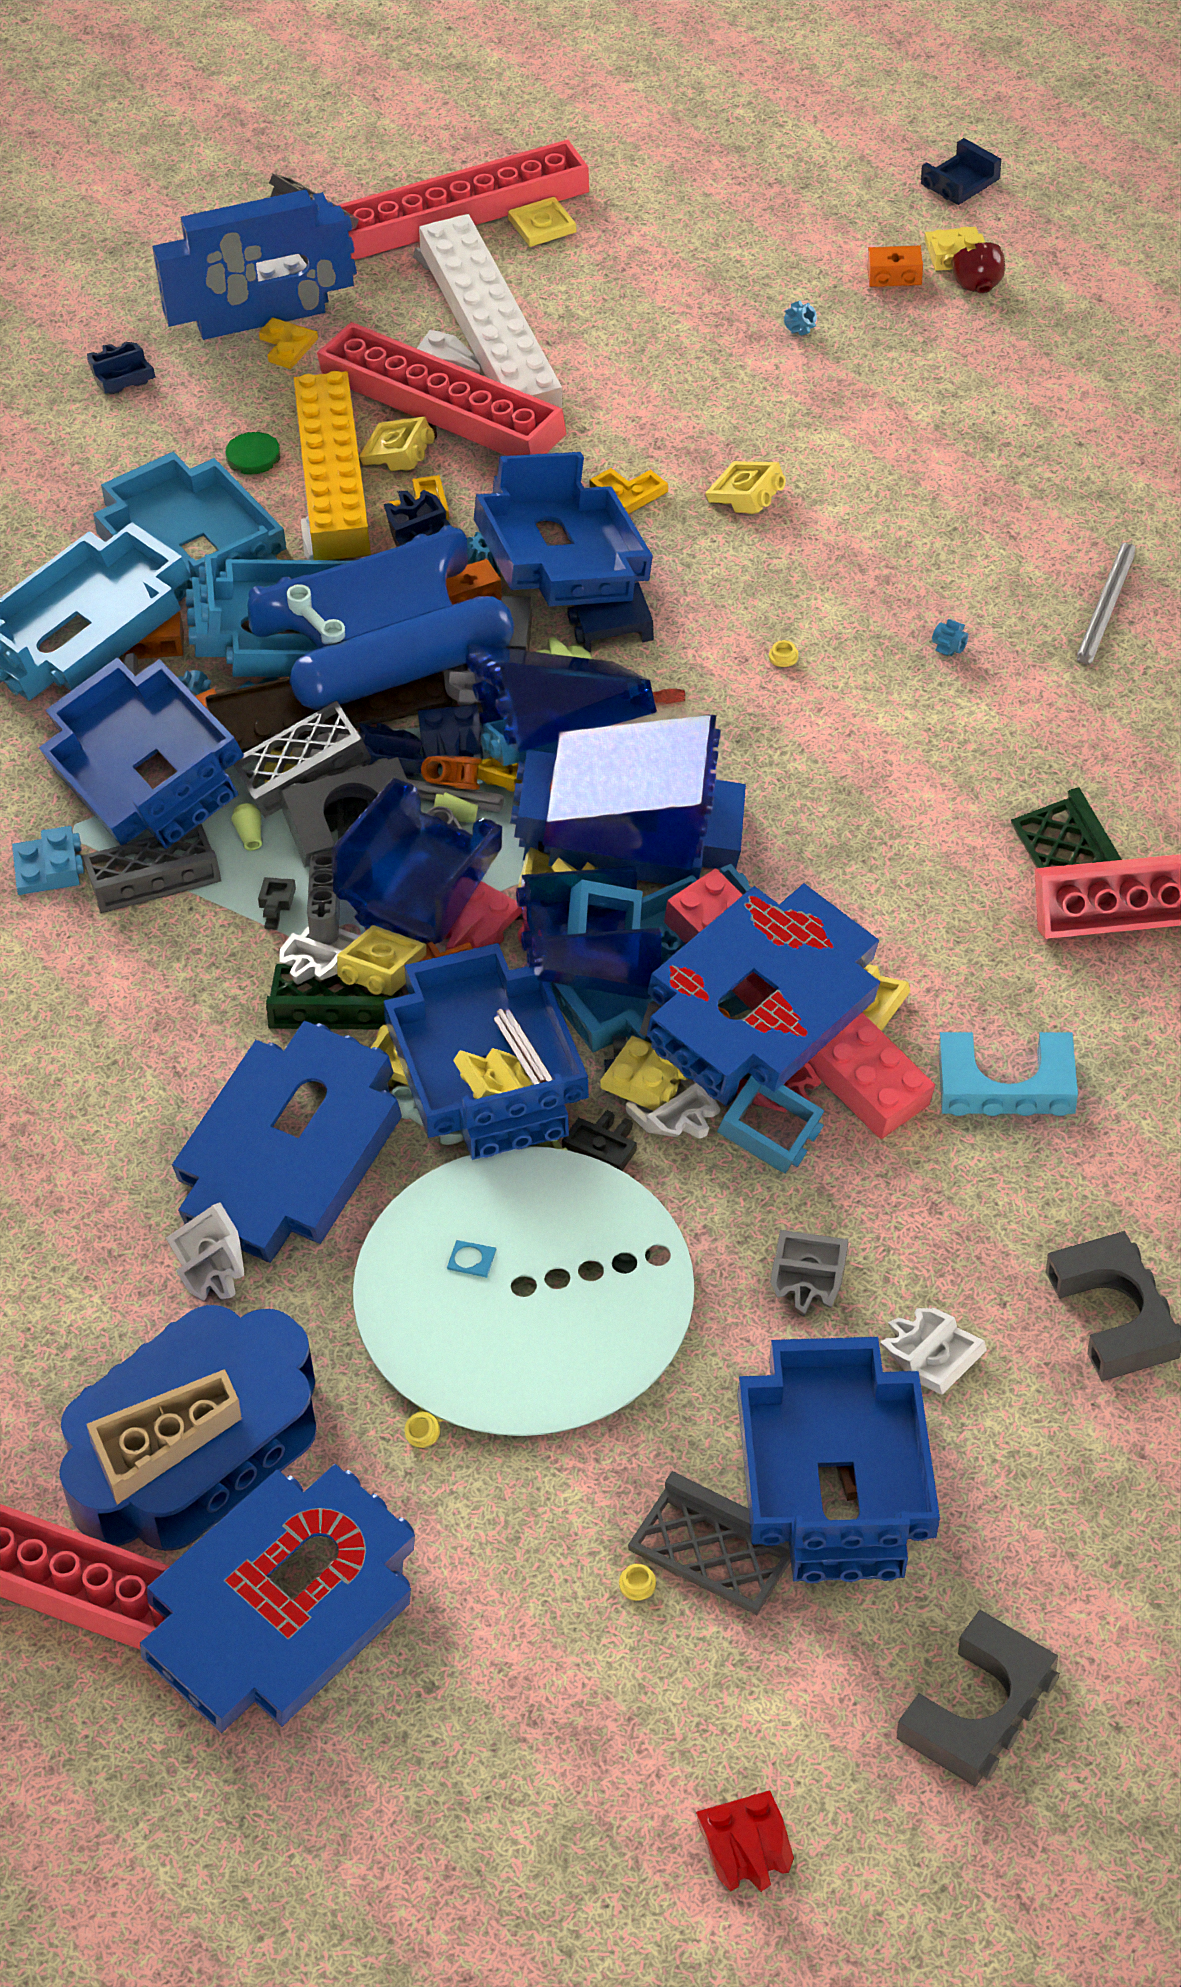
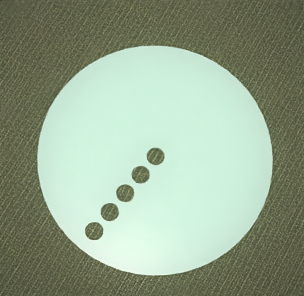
M531 1146L472 1160L471 1156L467 1155L441 1165L405 1188L385 1208L369 1231L359 1254L353 1284L354 1311L363 1344L384 1378L399 1393L426 1412L451 1424L478 1432L510 1436L546 1435L568 1431L600 1420L631 1403L662 1375L675 1357L687 1332L694 1302L693 1266L688 1247L670 1213L649 1190L628 1174L590 1156L568 1150ZM456 1240L496 1247L495 1256L487 1278L447 1269ZM652 1246H663L669 1250L671 1257L666 1264L655 1266L646 1260L645 1253ZM473 1247L462 1248L455 1255V1262L463 1268L472 1267L482 1260L481 1252ZM621 1253L631 1254L637 1260V1267L630 1273H619L612 1267L613 1258ZM587 1261H595L602 1265L604 1273L596 1281H586L578 1274L580 1265ZM552 1269H563L570 1275V1282L562 1289H553L545 1283V1275ZM522 1276L532 1278L537 1285L535 1292L527 1297L515 1295L511 1290V1284L516 1278Z

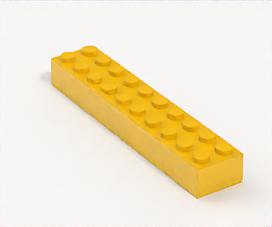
M331 371L327 374H304L299 377H293L313 559L333 560L371 555L348 371Z

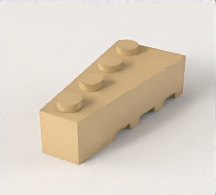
M224 1369L86 1425L91 1444L115 1502L118 1505L237 1423L242 1417L239 1399Z

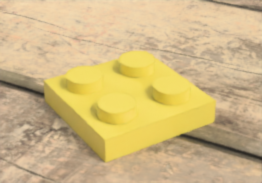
M555 197L508 211V220L529 247L577 232L576 223Z

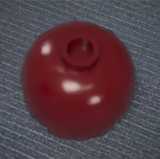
M991 242L975 244L976 249L967 251V247L956 253L951 260L955 279L965 290L987 293L998 285L1004 277L1006 269L1003 251H1001V247L998 244Z

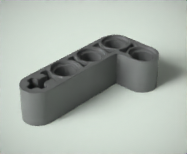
M362 849L321 851L311 856L307 901L310 939L327 945H331L338 940L341 892L364 890L372 884L370 856L367 851Z

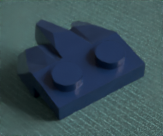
M124 342L120 347H115L112 344L102 345L103 351L101 353H87V360L94 379L105 394H116L125 387L144 385L148 380L156 378L154 368L145 359L143 349L137 343Z
M425 490L420 492V498L416 500L408 491H398L399 506H395L392 503L384 504L396 547L412 541L418 534L429 536L438 533L444 526L450 525L446 519V510L438 497Z
M477 704L418 711L424 759L430 756H466L483 760Z
M364 723L359 724V735L371 756L370 759L364 761L367 765H372L379 759L398 757L405 776L412 777L415 773L421 774V766L425 759L420 755L422 741L415 734L404 729L392 730L389 726L377 723V727H371Z

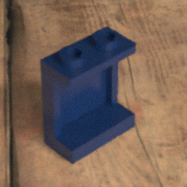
M963 138L957 142L956 155L937 167L927 162L922 165L921 184L925 188L931 189L943 196L944 199L960 205L1000 179L1002 159Z
M636 582L634 586L633 601L571 605L572 607L567 608L570 625H576L574 627L577 644H582L589 653L591 652V642L593 640L639 632L642 643L654 640L653 618L639 582Z

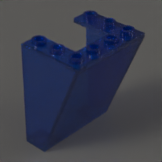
M477 644L467 645L469 654L465 656L466 664L470 673H474L476 682L472 684L473 693L476 700L480 701L483 711L479 713L481 725L483 727L485 723L505 719L506 727L503 728L504 739L508 746L511 745L518 752L657 712L650 680L616 662Z
M709 714L560 732L542 845L692 870L694 859L701 858L703 840L699 838L700 836L706 837L709 818L704 817L705 815H711L714 796H708V792L713 793L716 774L711 773V769L716 770L718 751L713 750V747L718 748L721 729L715 728L717 715Z

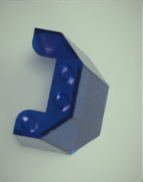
M394 777L332 847L333 892L340 900L348 901L357 912L354 918L361 926L369 929L372 925L425 944L430 942L434 944L440 943L450 931L502 849V826L492 820L480 818L473 824L472 834H470L466 830L448 824L438 817L422 812L421 797L417 788L411 783H406Z
M635 867L521 875V887L516 888L517 906L522 907L524 932H521L522 950L526 951L528 968L534 969L537 980L641 999H652L648 994L651 974L661 966L662 932L660 928L624 930L626 911L588 905L586 933L567 934L570 892L573 886L581 880L637 890V870Z

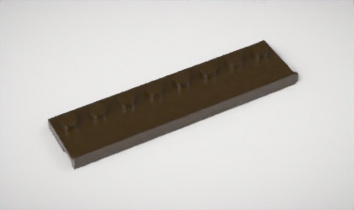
M439 672L340 706L355 729L359 728L360 723L372 725L416 715L419 710L450 707L453 700L448 696L443 674ZM290 677L213 694L205 698L206 708L235 738L243 754L319 711L303 706L295 698L290 684ZM336 713L325 719L324 724L335 725L338 714ZM312 731L302 732L297 739L305 740Z

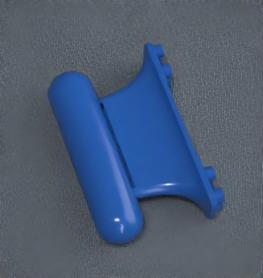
M451 525L444 526L438 533L429 536L418 534L405 545L311 575H303L294 579L283 577L275 585L266 588L255 586L248 593L249 599L247 603L249 626L252 633L257 637H267L286 630H295L307 636L319 648L309 651L298 658L292 667L290 684L295 698L303 706L311 710H321L335 701L339 705H343L497 654L509 646L515 624L510 609L493 596H478L454 605L452 604L447 591L446 579L460 574L467 566L468 557L465 533ZM299 584L307 586L311 591L312 608L324 621L331 619L341 621L345 626V638L335 644H323L321 634L304 616L297 615L290 610L287 601L288 589Z

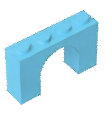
M940 1032L939 1071L942 1114H953L955 1116L966 1114H986L988 1116H997L999 1114H1019L1022 1116L1033 1114H1053L1055 1116L1076 1114L1078 1089L1073 1032H1039L1037 1049L1039 1070L1030 1079L1014 1084L993 1081L978 1069L974 1055L973 1032Z

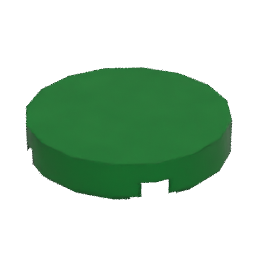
M247 432L229 441L225 448L226 462L234 471L235 469L241 470L242 474H260L272 469L276 461L277 463L279 462L280 445L276 438L267 433Z

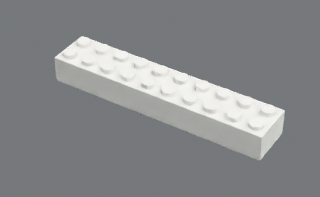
M465 214L419 226L420 251L485 376L562 408V386L470 215Z

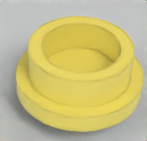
M778 641L773 644L769 651V660L778 667L792 666L798 661V650L790 641Z
M428 1412L413 1414L405 1424L404 1432L406 1439L410 1444L418 1448H426L434 1444L440 1434V1424L437 1418Z
M632 1564L620 1575V1591L631 1600L647 1599L656 1589V1577L647 1566Z

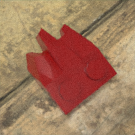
M770 1790L696 1812L697 1822L708 1846L713 1868L718 1879L730 1892L738 1888L740 1880L744 1878L750 1880L762 1892L771 1886L768 1871L776 1870L782 1874L790 1872L794 1856L783 1817Z

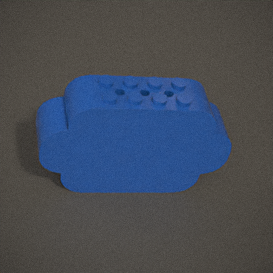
M201 1306L189 1311L176 1322L168 1324L158 1336L150 1342L142 1344L124 1362L113 1366L108 1374L95 1384L83 1389L80 1395L66 1407L61 1419V1430L68 1452L61 1462L59 1475L75 1526L84 1535L114 1546L128 1544L139 1537L146 1545L162 1551L178 1550L190 1545L217 1524L276 1469L281 1472L304 1454L313 1444L317 1432L311 1398L315 1389V1376L309 1341L304 1329L289 1315L275 1309L254 1310L239 1317L235 1312L223 1306ZM225 1369L239 1399L242 1419L117 1505L91 1444L86 1424Z

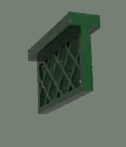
M1080 787L1069 790L1067 799L1011 819L1012 826L1036 868L1050 867L1051 865L1080 864L1076 862L1080 854L1092 856L1094 858L1092 863L1122 860ZM1065 810L1069 815L1065 823L1052 820L1054 814ZM1031 823L1041 825L1037 834L1024 831L1022 826ZM1047 827L1061 830L1057 839L1043 836ZM1068 832L1081 836L1078 844L1064 841ZM1039 843L1053 846L1049 855L1035 851ZM1059 848L1074 852L1070 861L1055 857Z
M276 964L270 996H267L266 1000L268 1028L299 1029L303 1021H307L314 1025L322 1024L329 1029L379 1030L382 1025H386L384 1000L400 997L401 988L392 996L379 997L383 994L375 995L370 991L365 993L361 990L364 986L355 983L348 985L338 977V974L322 982L314 979L316 977L314 976L300 984H296L294 980L287 982L282 978V974H290L293 966ZM305 983L312 987L303 993L297 989ZM337 983L344 987L335 993L328 989Z

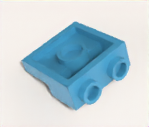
M72 826L41 830L42 839L12 844L18 895L80 885L79 874L84 873L82 855H76V852L82 851L79 833L73 834Z

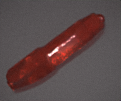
M669 688L662 689L661 691L641 693L631 696L629 702L632 705L640 704V706L660 702L666 704L685 701V691Z

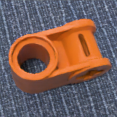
M430 756L423 761L421 774L429 783L449 785L461 789L479 790L480 785L477 783L479 764H482V759L466 756ZM439 763L442 765L443 768L441 776L439 775L437 770Z

